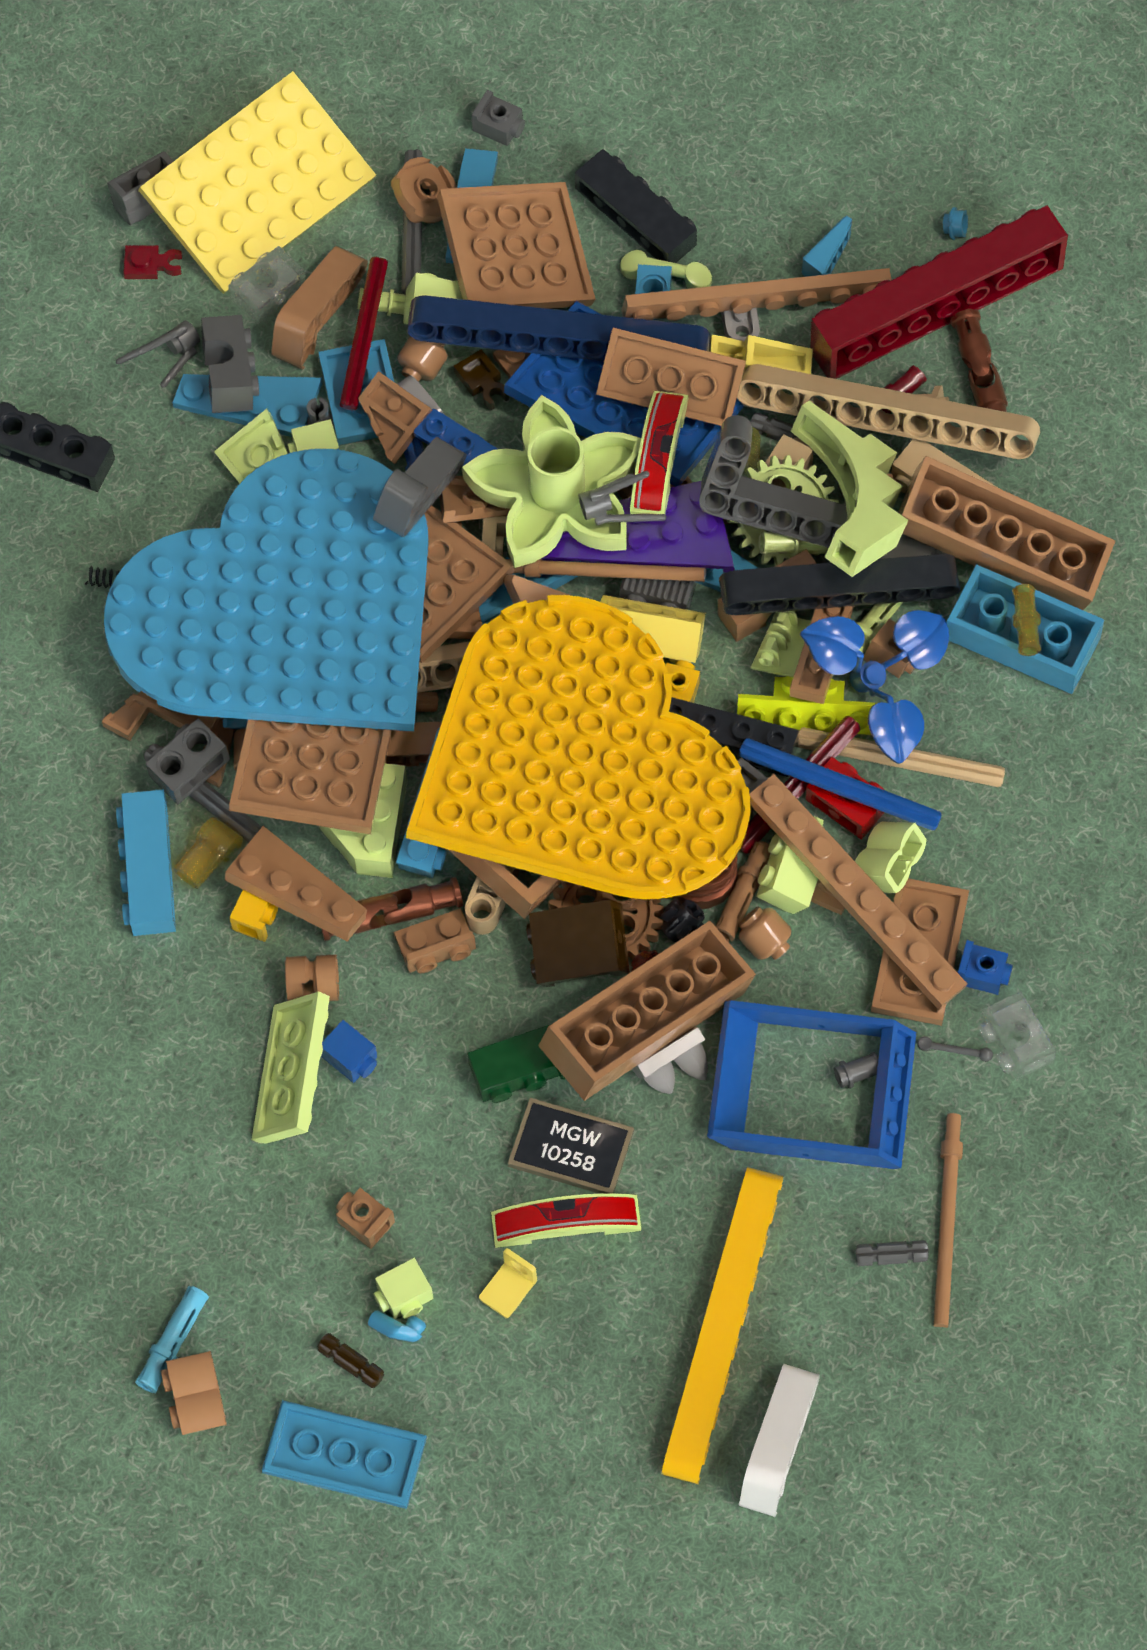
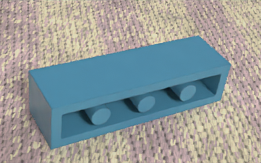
M164 789L121 794L122 807H116L118 828H124V839H118L120 860H126V871L120 872L122 893L128 892L129 904L122 905L124 925L131 926L133 936L176 932L168 808Z

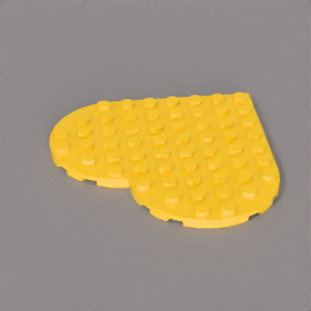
M548 595L546 600L530 603L523 600L501 610L499 616L480 627L468 644L406 831V838L618 896L635 899H662L696 890L712 881L729 866L741 848L750 818L749 788L746 787L741 774V766L728 747H722L709 735L710 731L695 721L669 712L672 698L671 675L667 671L661 649L649 633L645 634L632 623L633 618L608 604L580 596Z

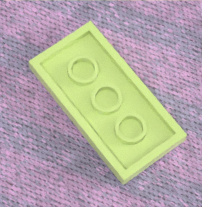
M318 991L274 1005L251 1140L267 1144L308 1132L312 1120L311 1110L314 1092L317 1087L319 1060L323 1052L322 1042L325 1024L328 1019L330 996Z

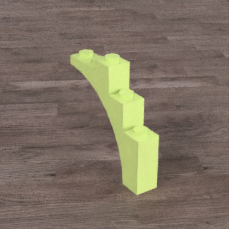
M808 401L801 406L791 432L807 444L824 461L842 490L848 517L847 521L836 530L825 558L853 577L897 547L907 525L908 519L893 510L903 486L888 476L897 452L872 434L864 438L860 437L811 401Z

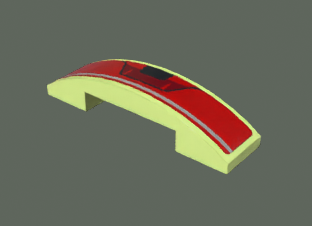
M654 391L645 419L635 475L648 471L649 477L633 484L630 514L666 513L670 493V477L680 428H683L689 399L688 395Z
M583 1194L554 1197L521 1203L491 1212L495 1248L532 1244V1240L596 1232H605V1235L641 1231L637 1195Z

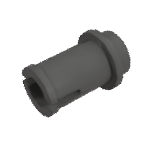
M316 398L311 399L307 403L306 408L309 414L307 425L330 419L332 425H334L332 415L328 412V403L325 399H319L320 405H317Z
M872 1052L867 1056L848 1063L844 1060L840 1061L839 1066L834 1067L835 1078L841 1088L847 1086L851 1089L854 1087V1083L877 1075L879 1059L877 1054Z

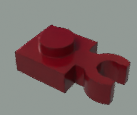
M125 245L124 279H158V271H164L171 276L181 275V266H172L169 263L174 259H182V251L171 249L164 254H159V245Z

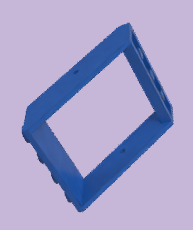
M733 1000L725 1001L707 1137L732 1150L899 1169L902 1167L917 1032L892 1019ZM758 1023L881 1037L868 1148L744 1133Z

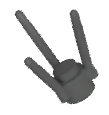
M184 320L166 334L118 358L116 364H122L166 343L172 353L177 355L181 352L183 355L161 382L160 386L164 388L177 375L186 362L198 353L194 346L200 342L199 334L191 323Z
M643 471L636 475L628 474L599 488L578 494L585 520L594 518L596 525L608 522L665 521L667 517L665 514L607 515V511L612 510L609 494L649 477L648 471Z

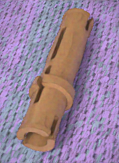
M756 841L753 844L747 861L743 866H740L737 872L738 879L716 923L715 927L728 942L729 940H734L739 928L738 924L744 918L755 892L760 887L758 877L763 867L767 865L771 854L768 852L769 844L766 842Z

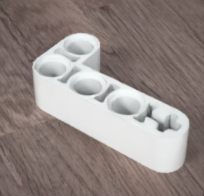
M783 1364L746 1469L739 1506L776 1517L777 1506L780 1496L784 1492L787 1474L820 1378L819 1374Z

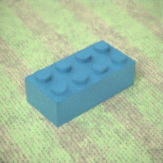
M977 564L947 619L949 641L1070 694H1073L1101 639L1104 619Z

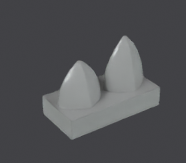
M698 1027L692 1028L632 1070L638 1078H644L649 1086L667 1094L673 1093L675 1085V1072L671 1063L672 1060L689 1076L698 1080H706L708 1063L706 1053L701 1044L705 1038Z

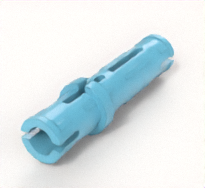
M194 1286L187 1287L157 1344H152L149 1350L150 1357L135 1381L145 1391L156 1393L162 1382L161 1370L167 1369L166 1361L178 1359L176 1355L183 1341L186 1339L198 1314L209 1298L202 1290Z

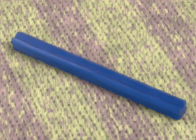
M747 738L741 745L739 755L744 759L908 822L916 823L921 827L935 830L941 820L940 811Z

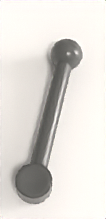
M927 1036L921 1037L918 1041V1047L922 1051L934 1049L980 1057L984 1062L990 1061L993 1057V1052L990 1048L977 1050L932 1042Z

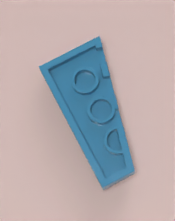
M183 374L172 403L173 408L245 426L267 408L273 417L279 433L292 437L291 429L307 425L309 417L306 408L307 403L313 398L317 400L323 382L322 378L258 376L259 396H253V410L212 413L209 395V375Z

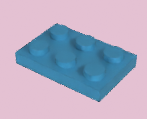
M385 339L371 342L361 394L378 371L394 382ZM352 345L319 352L338 445L378 438L360 401L355 411L340 407Z

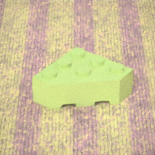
M385 763L371 835L319 826L320 830L334 847L340 851L357 874L393 878L407 787V775L404 765Z

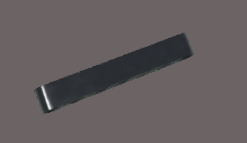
M950 554L878 559L853 577L833 563L734 570L726 572L719 577L724 613L728 615L946 599L959 594L961 591L955 557Z

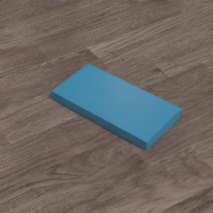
M282 1400L262 1473L407 1509L427 1436Z

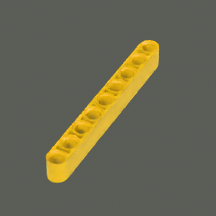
M747 1167L665 1455L662 1475L695 1484L700 1482L699 1476L709 1450L711 1432L715 1428L719 1414L721 1396L724 1395L730 1373L728 1372L731 1360H734L739 1342L740 1328L744 1324L749 1306L750 1292H753L758 1274L759 1260L763 1256L768 1238V1227L772 1223L777 1205L778 1191L782 1187L783 1176L750 1167Z

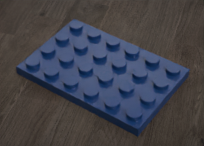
M578 301L568 310L600 314ZM531 353L505 383L504 387L505 394L529 407H532L541 395L558 404L569 415L574 424L575 432L585 438L604 432H620L641 438L648 412L647 407L596 395L604 361ZM738 398L736 400L733 416L738 415V413L745 406L738 400ZM685 417L683 428H680L670 477L671 485L676 487L683 483L716 442L721 426Z

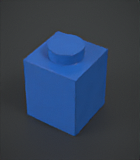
M344 1020L322 1042L323 1052L321 1057L353 1083L360 1076L363 1078L369 1076L377 1065L376 1046Z

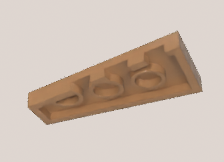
M264 826L261 827L225 871V881L347 942L366 919L367 909Z

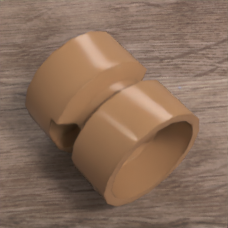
M317 955L314 961H309L306 956L286 957L287 1001L318 991L330 996L329 1001H339L337 955Z

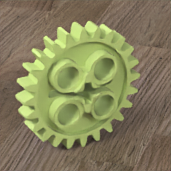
M790 455L784 457L782 464L779 463L776 456L770 457V467L763 460L757 462L759 472H756L751 467L745 470L748 478L769 484L772 483L774 478L783 480L787 489L794 490L797 486H800L801 493L839 503L838 500L828 499V494L835 488L834 486L823 487L822 483L826 480L827 475L816 478L814 476L817 468L816 465L811 466L807 470L803 469V458L799 459L794 466L792 465ZM727 520V523L738 525V529L731 534L732 537L742 535L744 538L739 548L750 545L752 549L749 557L753 558L760 553L759 536L761 531L766 530ZM789 553L762 554L761 564L765 565L771 558H774V564L777 566L784 559H790L791 556Z

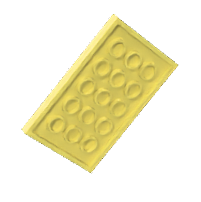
M292 71L143 184L138 191L214 285L224 294L374 179L376 174Z

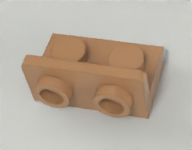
M461 908L394 932L409 973L416 970L418 973H427L435 969L438 965L437 963L450 958L452 961L463 960L470 956L472 950L476 949L474 934L469 930Z

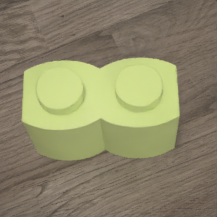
M882 821L872 830L868 837L867 847L859 853L855 862L884 893H897L906 884L911 866L917 863L922 856L927 839L916 823Z

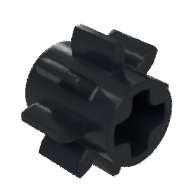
M676 898L664 908L665 912L660 915L663 919L661 928L664 934L674 942H678L704 925L702 921L705 919L702 909L694 901L685 900L681 904Z

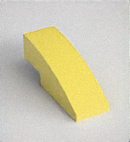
M713 334L710 337L709 352L746 361L744 371L748 366L761 364L811 374L813 349L751 335H748L745 341Z

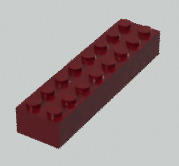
M1048 205L1038 210L1031 209L1025 212L1019 219L1009 224L1002 223L996 226L990 233L980 238L973 237L967 240L961 247L951 252H942L932 261L922 266H913L906 270L903 275L891 281L884 280L878 283L874 289L862 295L855 294L849 297L843 304L833 309L827 308L820 311L811 321L810 348L813 349L812 355L826 377L840 378L951 324V318L957 312L965 309L979 310L1062 270L1068 234Z

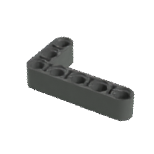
M734 415L725 419L702 476L699 499L701 509L713 516L829 548L836 530L847 521L846 505L742 476L750 455L753 426L743 416Z

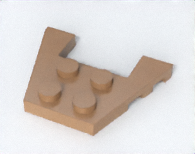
M142 691L137 695L135 693L124 701L125 705L113 714L110 712L102 720L104 728L130 741L149 712L180 728L185 724L193 723L199 718L226 745L228 753H230L235 729L223 727L222 717L197 716L176 712L158 705L157 700L149 697ZM227 763L206 781L219 788L223 781Z

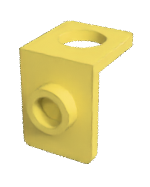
M506 1248L503 1251L504 1264L479 1295V1299L504 1318H509L537 1282V1272L532 1264Z

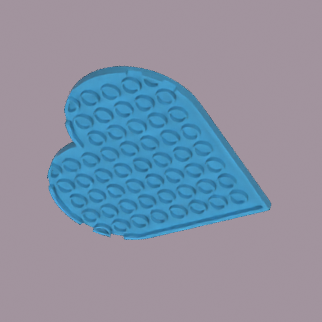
M308 449L279 456L255 469L237 486L225 506L220 528L191 529L168 535L143 548L123 566L110 588L104 610L105 638L109 654L120 669V674L137 692H144L149 697L157 700L158 705L176 712L208 717L414 732L428 557V527L425 514L405 537L399 536L373 520L384 486L393 471L369 457L337 449Z

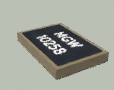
M530 1098L508 1161V1167L599 1194H614L634 1134V1128Z

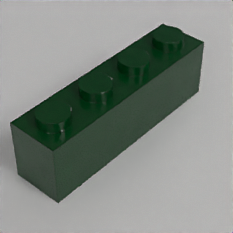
M551 1024L467 1053L469 1066L483 1102L489 1100L492 1103L506 1101L512 1096V1092L526 1088V1091L538 1090L546 1085L547 1080L560 1076V1079L565 1080V1077L538 1046L548 1026Z

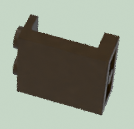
M608 899L529 913L530 923L526 926L528 941L533 947L534 958L531 959L530 968L537 984L553 987L555 983L607 974L622 976L630 973L621 903Z

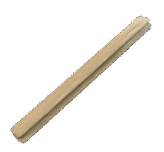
M803 727L798 733V747L814 751L830 732ZM855 737L838 754L839 756L995 787L1002 786L1005 775V768L1002 766L913 749L903 763L897 764L882 752L875 741Z

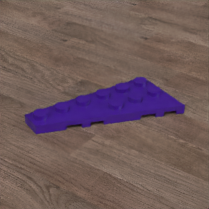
M702 480L670 488L665 513L667 518L665 521L626 522V550L604 551L590 548L578 542L568 531H564L557 546L548 555L541 558L543 561L723 569V572L735 570L723 518L704 512L699 505ZM631 497L619 500L624 514H630Z

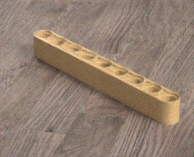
M753 364L745 369L737 396L738 400L746 406L794 416L798 415L804 403L811 401L845 426L1014 459L1028 458L1033 453L1040 435L1039 424L1028 416L761 364ZM749 383H755L760 388L752 387ZM782 389L791 391L793 395L785 393ZM816 396H821L825 398L826 401H821L818 398H816ZM849 402L856 403L860 408L851 406ZM882 409H888L893 414L885 413ZM915 415L923 416L927 421H922ZM949 422L958 423L961 427L952 426ZM983 428L992 430L994 434L985 432ZM1016 435H1023L1028 440H1021Z

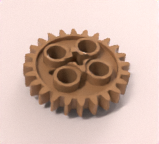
M563 881L561 883L563 888L557 887L553 891V896L556 899L549 900L548 902L549 910L583 904L578 899L584 895L594 897L595 900L593 902L611 899L621 903L624 925L634 929L631 933L625 934L627 954L636 963L639 962L638 951L641 950L649 954L650 944L648 941L658 942V933L655 930L662 929L663 920L658 917H661L660 915L664 913L663 906L657 905L661 902V899L629 898L626 901H618L614 898V894ZM637 911V914L634 915L631 912Z

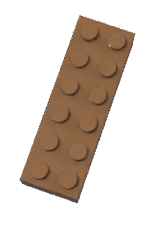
M925 456L915 469L898 511L900 515L908 519L903 531L904 535L944 553L953 555L955 558L973 566H976V564L1081 610H1084L1093 601L1115 544V540L928 456Z
M708 921L548 1026L538 1046L585 1101L724 1008L725 1001H734L742 996L756 974L714 924Z

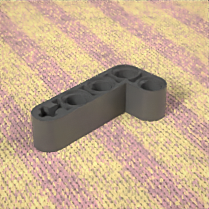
M435 437L405 473L399 469L392 473L384 486L373 520L399 536L405 537L459 473L467 454L439 437Z

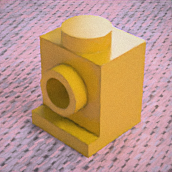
M677 660L675 665L666 663L667 671L671 675L672 697L694 703L700 684V671L695 670V666L692 663L684 660ZM673 681L682 683V685H675Z
M242 890L230 915L232 930L265 942L268 937L265 925H272L276 918L278 907Z

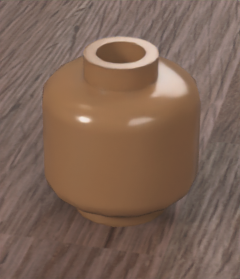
M410 336L397 357L400 366L403 368L402 375L405 377L412 375L418 382L421 379L432 381L448 357L444 349L446 344L418 341Z
M758 906L738 924L741 928L738 935L739 940L759 960L767 959L770 956L776 960L790 948L787 941L791 936V927L773 908L761 909Z

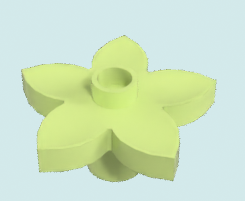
M541 395L529 409L523 422L522 441L524 451L515 449L492 450L475 457L462 467L464 481L477 496L494 506L510 509L506 521L508 553L514 568L534 563L548 555L557 546L564 531H568L578 542L590 548L604 551L627 549L626 522H608L596 525L594 518L585 520L578 494L599 488L628 474H633L636 469L641 442L640 437L620 432H604L592 435L581 441L576 435L574 424L569 415L558 404ZM613 493L609 494L612 510H608L607 515L624 514L623 507Z

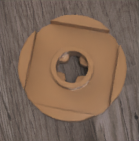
M417 157L407 161L391 180V187L394 190L399 205L411 222L436 223L443 220L437 199L439 190L457 188V185L446 168L442 165L437 168L429 163L430 159L424 157ZM420 185L424 189H429L431 193L429 195L423 193Z

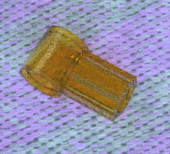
M215 816L211 817L200 828L194 845L174 866V872L187 884L198 889L222 861L228 862L230 860L228 856L235 848L239 849L241 847L243 837Z

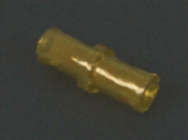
M1020 584L1015 586V589H1012L1015 604V614L1012 617L1013 626L1017 628L1018 653L1023 656H1033L1041 651L1038 633L1041 618L1040 614L1036 611L1035 587L1030 584Z

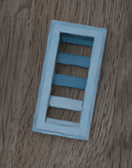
M844 216L803 257V276L832 273L850 239L852 219L850 217Z

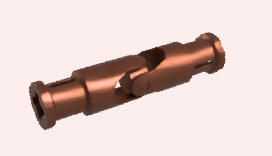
M973 309L957 312L950 322L952 327L957 330L960 339L958 348L962 360L968 368H972L971 371H968V378L976 405L978 407L1007 412L1008 401L997 368L991 363V347L987 336L982 333L979 324L981 320L980 312ZM994 375H995V383H994L993 385L989 386V385L992 383V381L994 380ZM976 385H981L982 387H987V386H989V387H988V388H978ZM988 428L985 429V432L989 434H994L992 430Z
M452 877L448 882L428 886L426 883L380 896L357 900L367 909L366 919L354 934L434 915L435 910L455 905L458 908L463 907L457 878ZM398 904H407L403 908L398 909ZM380 910H383V912H384L383 915H379V916H376V915H375V914L378 913ZM322 929L324 941L330 940L331 936H334Z

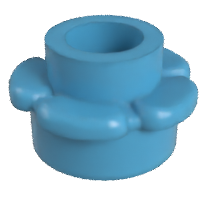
M953 207L949 214H944L943 231L945 234H949L952 240H955V237H966L968 228L966 210H957L956 207Z

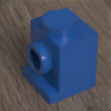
M967 940L958 974L967 982L966 987L998 995L1001 984L1008 986L1013 968L1012 964L1007 963L1008 953L974 945L973 941ZM980 963L987 964L993 967L990 969H985L981 967Z

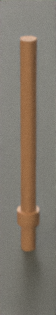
M539 559L534 563L514 568V573H523L525 577L540 578L541 574L701 582H705L706 568L543 561Z
M956 1113L947 1114L945 1140L941 1142L940 1157L944 1159L933 1326L948 1328L958 1161L963 1156V1143L960 1141L961 1115Z

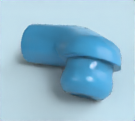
M378 1310L371 1314L368 1321L369 1327L385 1336L408 1342H415L421 1339V1333L426 1328L425 1322L415 1316L408 1317L404 1325Z

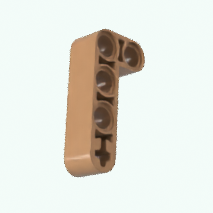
M335 246L277 315L273 332L272 355L302 370L305 369L303 364L310 354L313 355L315 352L317 333L354 291L366 272L368 261Z

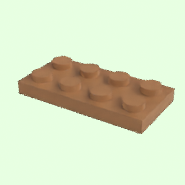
M613 328L596 395L649 408L654 391L685 394L689 398L685 417L722 426L725 419L733 416L746 361Z
M908 878L904 887L895 893L893 903L954 968L969 890ZM883 950L871 1012L942 1026L946 1004L938 1010Z

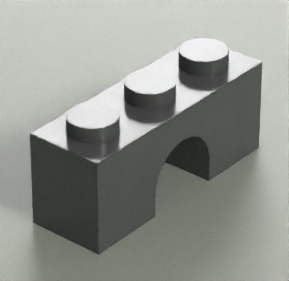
M242 315L201 318L205 366L209 365V395L212 413L253 410V396H259V383L257 375L251 376V372H255L254 352L247 351V349H251L250 328L244 329Z

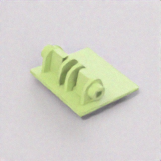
M795 611L776 612L751 669L794 677L805 643L800 636V632L809 626L811 621L797 618Z

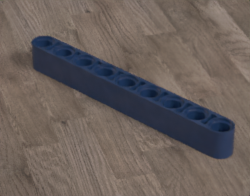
M427 295L418 296L411 300L407 329L408 334L418 341L605 361L613 328L708 352L710 349V333L706 328L698 325Z

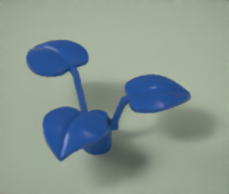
M915 610L902 615L894 625L893 639L896 646L903 651L881 664L876 661L862 664L864 654L859 649L864 644L865 635L861 627L849 618L839 616L828 617L804 628L800 632V636L807 644L813 659L821 669L832 675H842L851 671L850 683L856 691L861 693L869 692L870 696H877L887 702L877 703L870 708L868 715L869 729L882 752L895 763H903L922 738L924 733L923 715L911 701L900 700L894 703L892 696L880 691L878 688L885 683V669L906 656L912 667L918 670L928 669L936 665L944 656L949 642V630L946 620L942 615L922 610Z

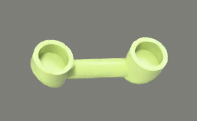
M634 250L627 253L620 262L621 273L628 279H637L638 264L672 266V276L684 278L688 289L710 287L712 284V275L709 269L698 262L682 265L647 257L642 250Z

